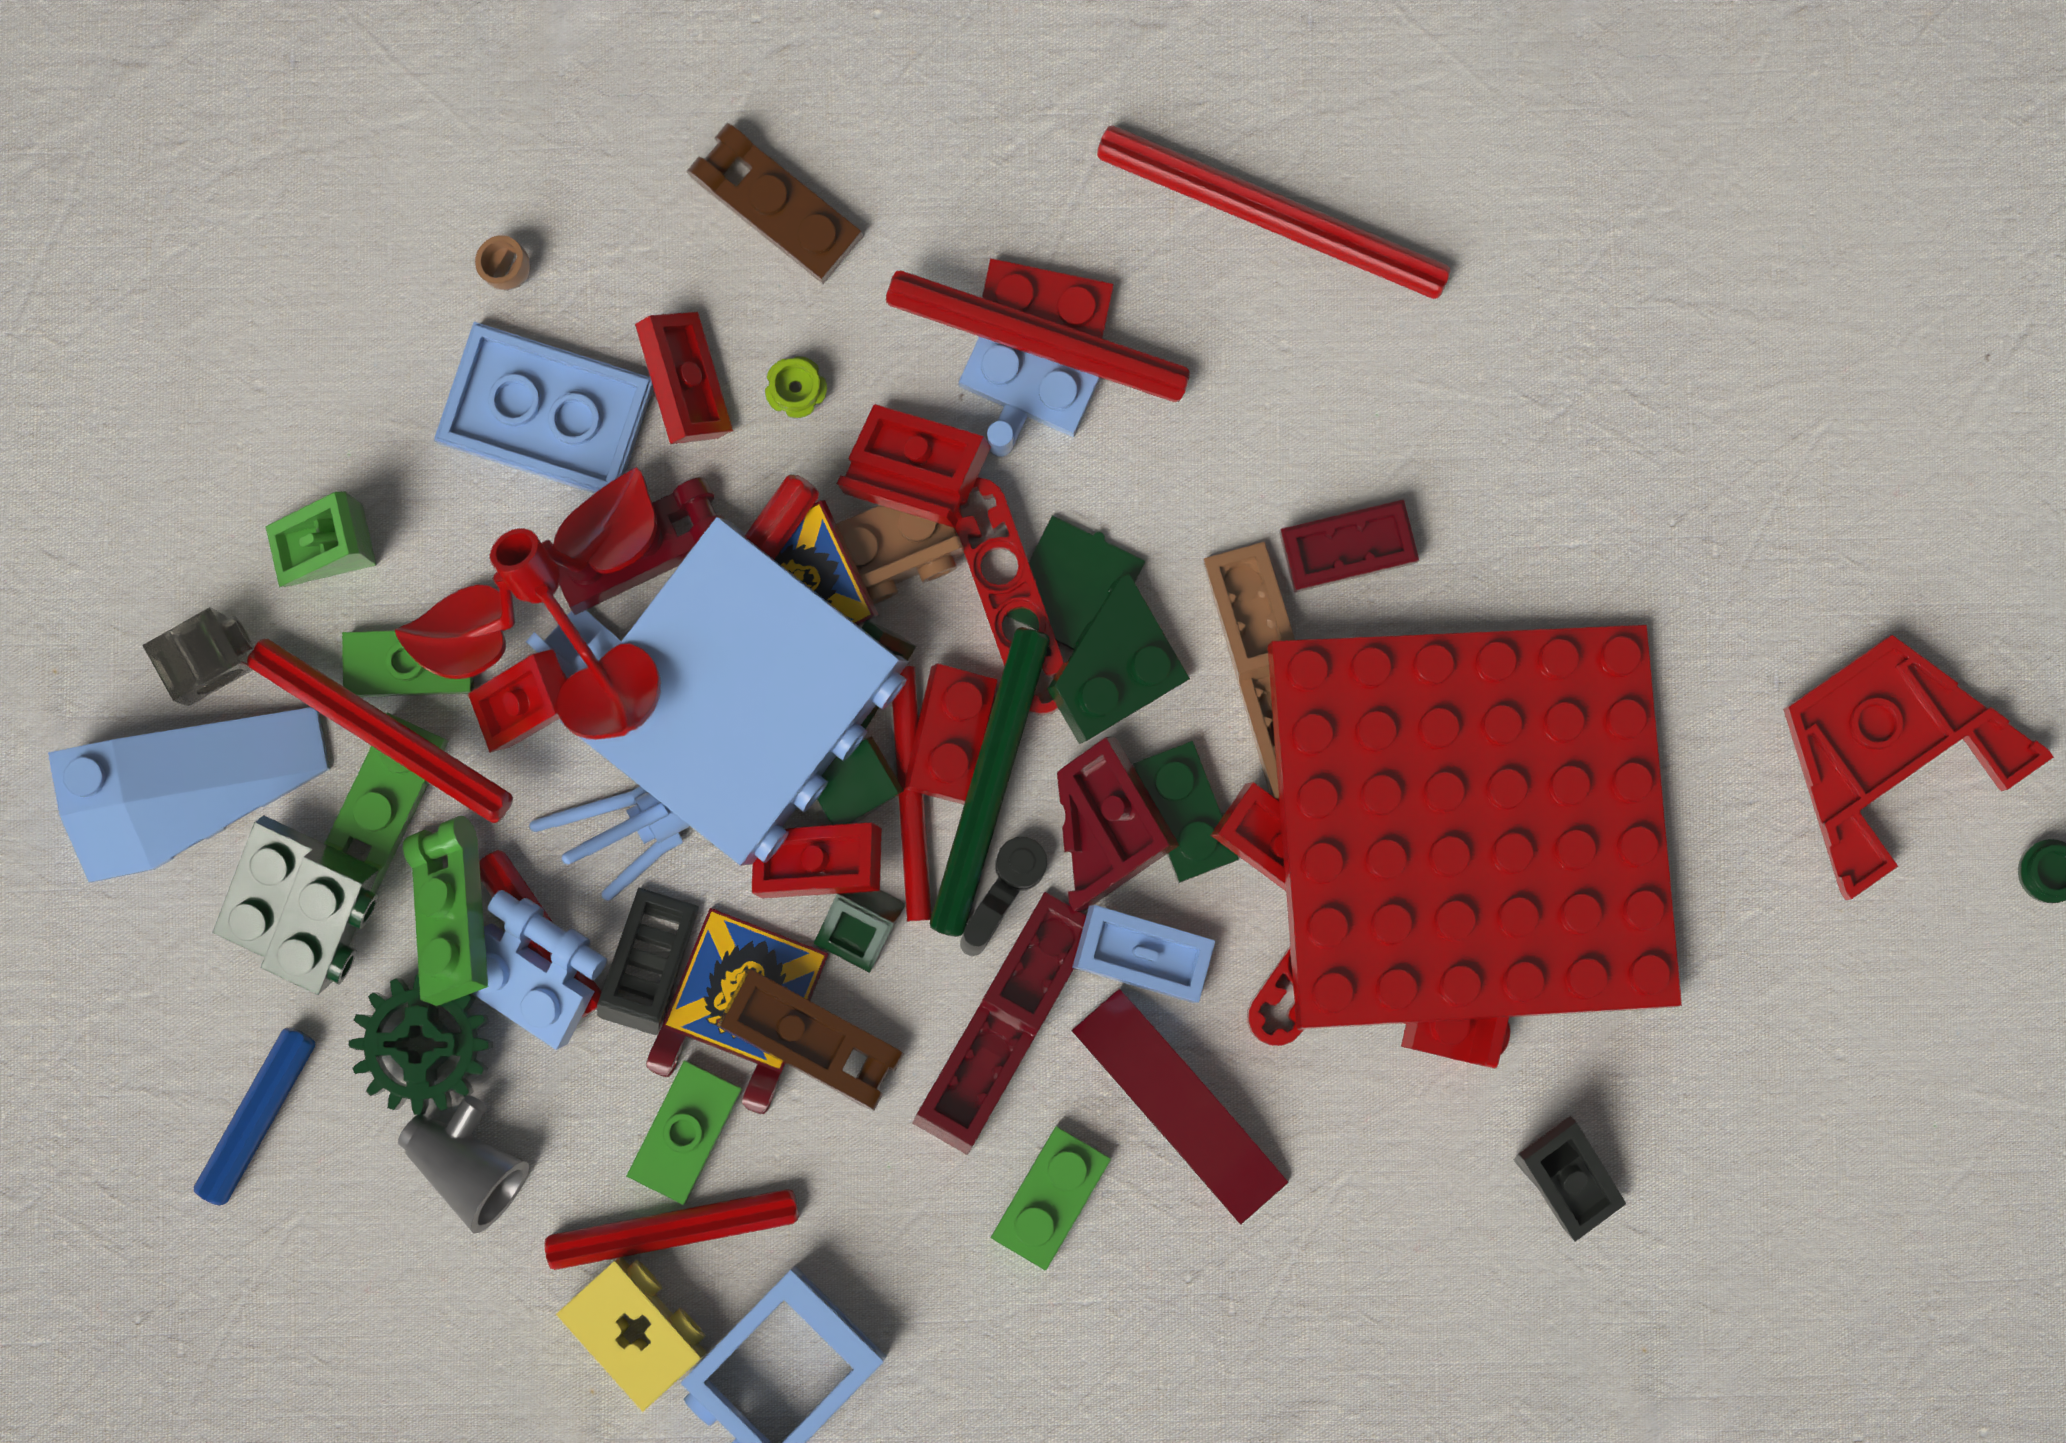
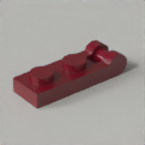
M698 477L688 480L675 488L672 494L653 502L657 516L655 539L646 553L635 563L622 570L608 574L596 572L589 564L580 572H573L557 564L560 572L559 586L574 615L659 576L683 562L715 518L725 519L723 515H716L711 504L714 500V494L707 479ZM689 516L693 527L690 531L678 536L672 523Z

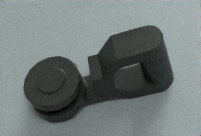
M1015 837L1008 840L1000 848L995 861V872L998 878L968 922L960 941V947L965 954L969 956L981 954L1018 893L1035 887L1042 880L1047 868V855L1043 847L1036 840L1028 837Z

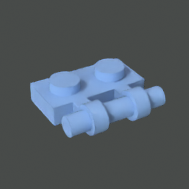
M500 890L490 901L488 911L505 922L504 929L506 931L504 932L492 923L484 926L488 987L472 994L555 1050H558L569 1043L594 994L593 990L574 978L576 972L579 971L589 979L594 980L603 971L607 958L590 948V940L575 929H570L566 932L543 917V908L528 898L519 901L506 891ZM531 940L552 953V963L528 948Z

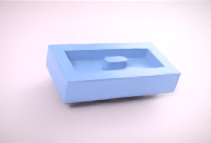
M1091 905L1088 908L1072 968L1191 1003H1199L1215 940L1101 906Z

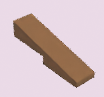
M1265 542L1204 558V566L1268 791L1271 796L1279 801L1267 646L1272 641L1295 640Z

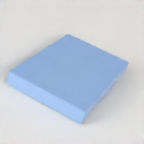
M473 322L434 441L439 445L595 494L608 483L626 473L654 389L653 384L648 376Z

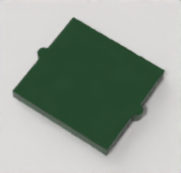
M1052 515L1028 563L1056 641L1075 650L1076 641L1087 623L1091 622L1109 595L1108 589L1112 583L1128 573L1135 583L1145 564V560L1106 542L1105 535L1102 532H1096L1092 535ZM1021 608L1008 613L1007 617L1039 631V620L1030 610Z

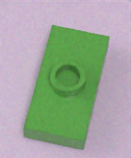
M395 631L342 632L343 687L359 697L468 694L474 690V676L465 679L444 678L420 666L401 645Z
M684 1060L626 1177L685 1205L743 1088Z

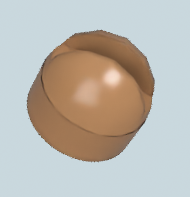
M499 235L489 238L479 247L476 253V271L493 288L509 291L520 287L529 276L531 266L528 254L517 241L509 236ZM514 254H516V255H517V258H516V260L514 261L512 267L510 268L508 274L505 276V274H506V272L508 271V269H509L511 263L513 262Z

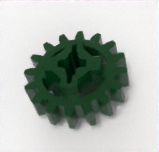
M419 974L416 975L413 990H409L408 985L403 979L395 978L390 981L392 997L388 999L378 992H372L368 998L376 1011L373 1015L356 1014L353 1019L359 1026L366 1029L364 1038L349 1040L350 1048L364 1050L365 1055L364 1060L352 1067L354 1074L371 1072L374 1079L369 1084L366 1092L370 1096H376L385 1090L391 1092L387 1106L391 1110H399L407 1099H411L413 1114H426L429 1099L433 1098L434 1103L441 1111L452 1108L450 1092L454 1090L464 1097L470 1096L474 1090L466 1079L470 1073L484 1075L489 1069L482 1062L476 1060L478 1051L493 1048V1041L478 1038L477 1029L486 1025L489 1022V1018L487 1015L471 1016L468 1009L476 999L472 993L444 1003L440 1006L445 1008L455 1018L461 1033H451L439 1020V1008L420 1000ZM408 1004V1007H405V1019L391 1033H382L391 1015L402 1006ZM421 1026L424 1037L448 1043L447 1047L434 1048V1051L424 1052L422 1062H420L419 1052L409 1050L408 1047L395 1046L396 1041H408L409 1038L418 1037L421 1032ZM382 1056H391L404 1070L403 1081L406 1084L397 1080L389 1072ZM450 1056H461L454 1071L445 1080L434 1085V1081H437V1069Z

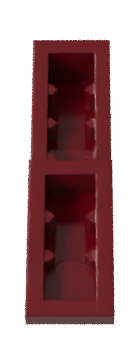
M1046 892L1043 893L917 1112L912 1124L964 1154H969L1074 970L1072 967L1087 915L1080 911L1074 912L1071 906Z

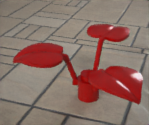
M635 467L589 497L562 522L556 532L554 544L550 540H545L541 543L537 535L526 528L513 529L501 535L495 541L490 551V561L497 571L493 576V580L499 587V591L489 585H474L448 595L418 619L395 629V634L401 645L420 666L438 676L450 679H465L476 676L496 664L505 652L506 640L502 631L512 628L515 624L512 593L522 601L530 603L543 602L588 666V668L572 674L564 682L558 693L556 708L561 722L571 733L586 739L621 737L627 735L629 731L638 729L649 719L659 701L661 679L655 662L643 649L629 643L615 646L598 661L553 595L559 585L560 572L557 564L573 572H580L589 564L598 573H614L635 563L650 548L657 532V516L643 474Z

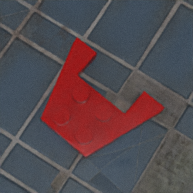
M1893 635L1881 640L1783 709L1840 893L1845 900L1853 899L1899 867L1861 815V809L1961 739L1965 741L2000 792L2010 789L2054 758L2048 748L2037 740L2032 741L2008 724L2010 721L1992 707L1987 708L1959 688L1957 686L1958 682Z

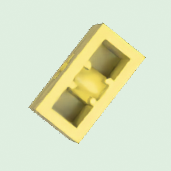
M620 1257L613 1261L556 1315L643 1412L707 1353L699 1344L705 1338V1334L683 1309L679 1308L676 1312L672 1313L656 1295L662 1289L661 1284L639 1260H635L629 1265L623 1257ZM625 1314L633 1320L640 1318L642 1315L648 1318L651 1325L646 1329L645 1334L651 1341L649 1345L641 1338L636 1339L632 1343L626 1340L623 1333L627 1331L629 1324L623 1317Z

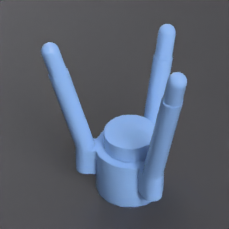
M640 786L630 792L535 819L530 822L529 828L533 832H539L635 805L626 810L630 819L596 835L562 855V861L565 864H572L636 831L644 844L656 838L657 841L602 891V898L610 901L664 853L682 844L683 841L678 832L690 827V825Z

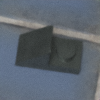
M1571 1115L1513 1159L1522 1172L1538 1188L1562 1228L1575 1242L1627 1204L1580 1126Z

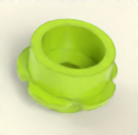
M797 356L791 359H781L773 364L767 373L769 386L765 388V396L767 402L775 411L783 410L790 418H803L813 413L816 404L824 401L827 393L826 379L819 375L818 365L809 358ZM799 382L802 385L801 390L798 393L791 392V383Z

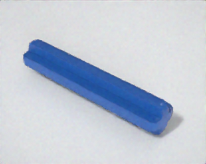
M286 1027L279 1034L194 1185V1192L200 1198L218 1206L224 1205L229 1201L315 1048V1041L307 1034L290 1027Z

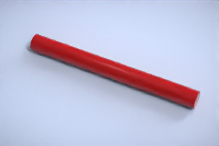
M906 666L900 673L907 681L892 701L897 780L902 788L919 721L915 666ZM903 789L904 792L899 794L898 797L907 922L929 921L932 916L924 794Z

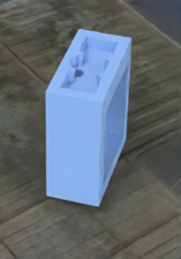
M796 1265L681 1382L689 1391L684 1398L687 1406L709 1426H712L718 1420L735 1437L732 1443L771 1442L708 1378L783 1300L853 1369L781 1443H806L874 1373L886 1358V1355Z

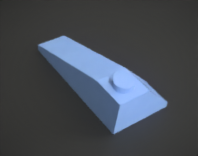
M312 707L112 739L48 752L59 816L88 882H97L155 870L174 859L175 855L203 839H209L225 830V827L259 807L269 805L330 770L320 713Z

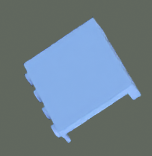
M716 517L620 643H629L640 647L649 654L658 668L661 679V692L654 712L642 726L636 730L629 731L625 736L607 739L579 738L740 866L752 865L757 858L766 863L786 840L789 832L782 828V826L798 807L805 812L824 791L828 781L821 776L835 757H839L842 761L846 760L864 739L867 730L861 724L872 709L877 705L884 710L899 694L907 681L900 673L909 662L902 656L892 653L757 547L733 523Z

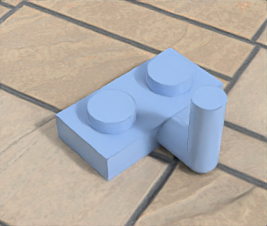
M979 337L958 383L960 388L1003 406L998 421L992 423L987 431L991 453L995 456L1003 457L1012 451L1027 417L1074 437L1098 385L1099 377Z

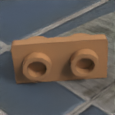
M881 505L837 523V527L874 605L898 594L899 592L895 584L919 575L922 583L954 571L957 569L954 559L965 555L964 547L953 527Z

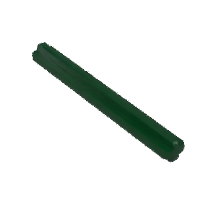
M1019 627L1013 636L929 923L931 929L947 936H961L968 922L1049 646V636L1043 632Z

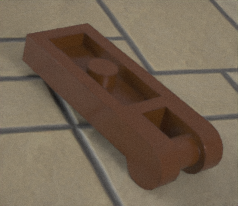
M726 123L715 136L718 144L705 159L698 156L686 172L717 200L819 282L824 284L862 239V231L762 152L737 128ZM736 160L750 170L737 187L724 177V174Z
M752 969L746 970L717 1024L718 1028L872 1111H875L883 1096L879 1088L889 1069L896 1071L904 1056V1053ZM853 1049L867 1057L856 1078L843 1071Z

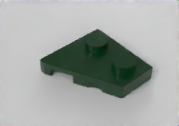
M1129 573L1112 583L1108 589L1109 595L1094 619L1087 623L1075 643V650L1069 660L1062 664L1047 688L1079 744L1090 740L1190 679Z

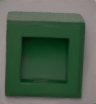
M871 736L861 741L859 746L846 760L842 761L839 757H835L821 776L828 781V784L817 800L832 825L853 824L865 818L904 792Z
M882 890L837 894L813 944L870 973L905 904Z

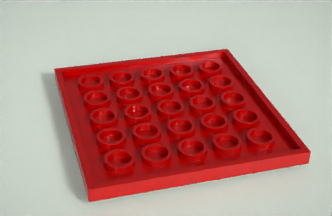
M1647 625L1272 641L1267 646L1297 1030L1662 1009L1682 1006Z

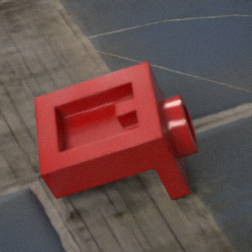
M1509 1017L1407 1023L1401 1047L1495 1069L1499 1064L1500 1055L1504 1053L1510 1040Z

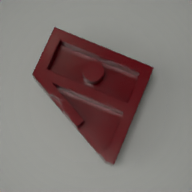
M1105 737L1057 771L1059 800L1065 810V822L1062 826L1064 852H1071L1075 891H1068L1069 904L1074 912L1087 910L1089 906L1094 905L1179 846L1117 738Z

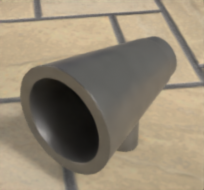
M467 1095L461 1101L448 1125L434 1118L429 1119L424 1114L416 1115L402 1130L398 1138V1145L405 1149V1154L471 1232L477 1234L491 1226L510 1206L527 1178L529 1164L472 1136L486 1112L487 1106L481 1100Z

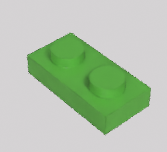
M1055 1126L990 1238L1046 1271L1111 1158Z

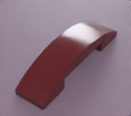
M1120 989L1071 1030L1240 1225L1289 1183L1219 1100Z

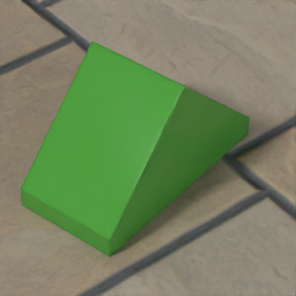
M346 491L333 492L265 526L279 587L293 586L376 566L363 505Z

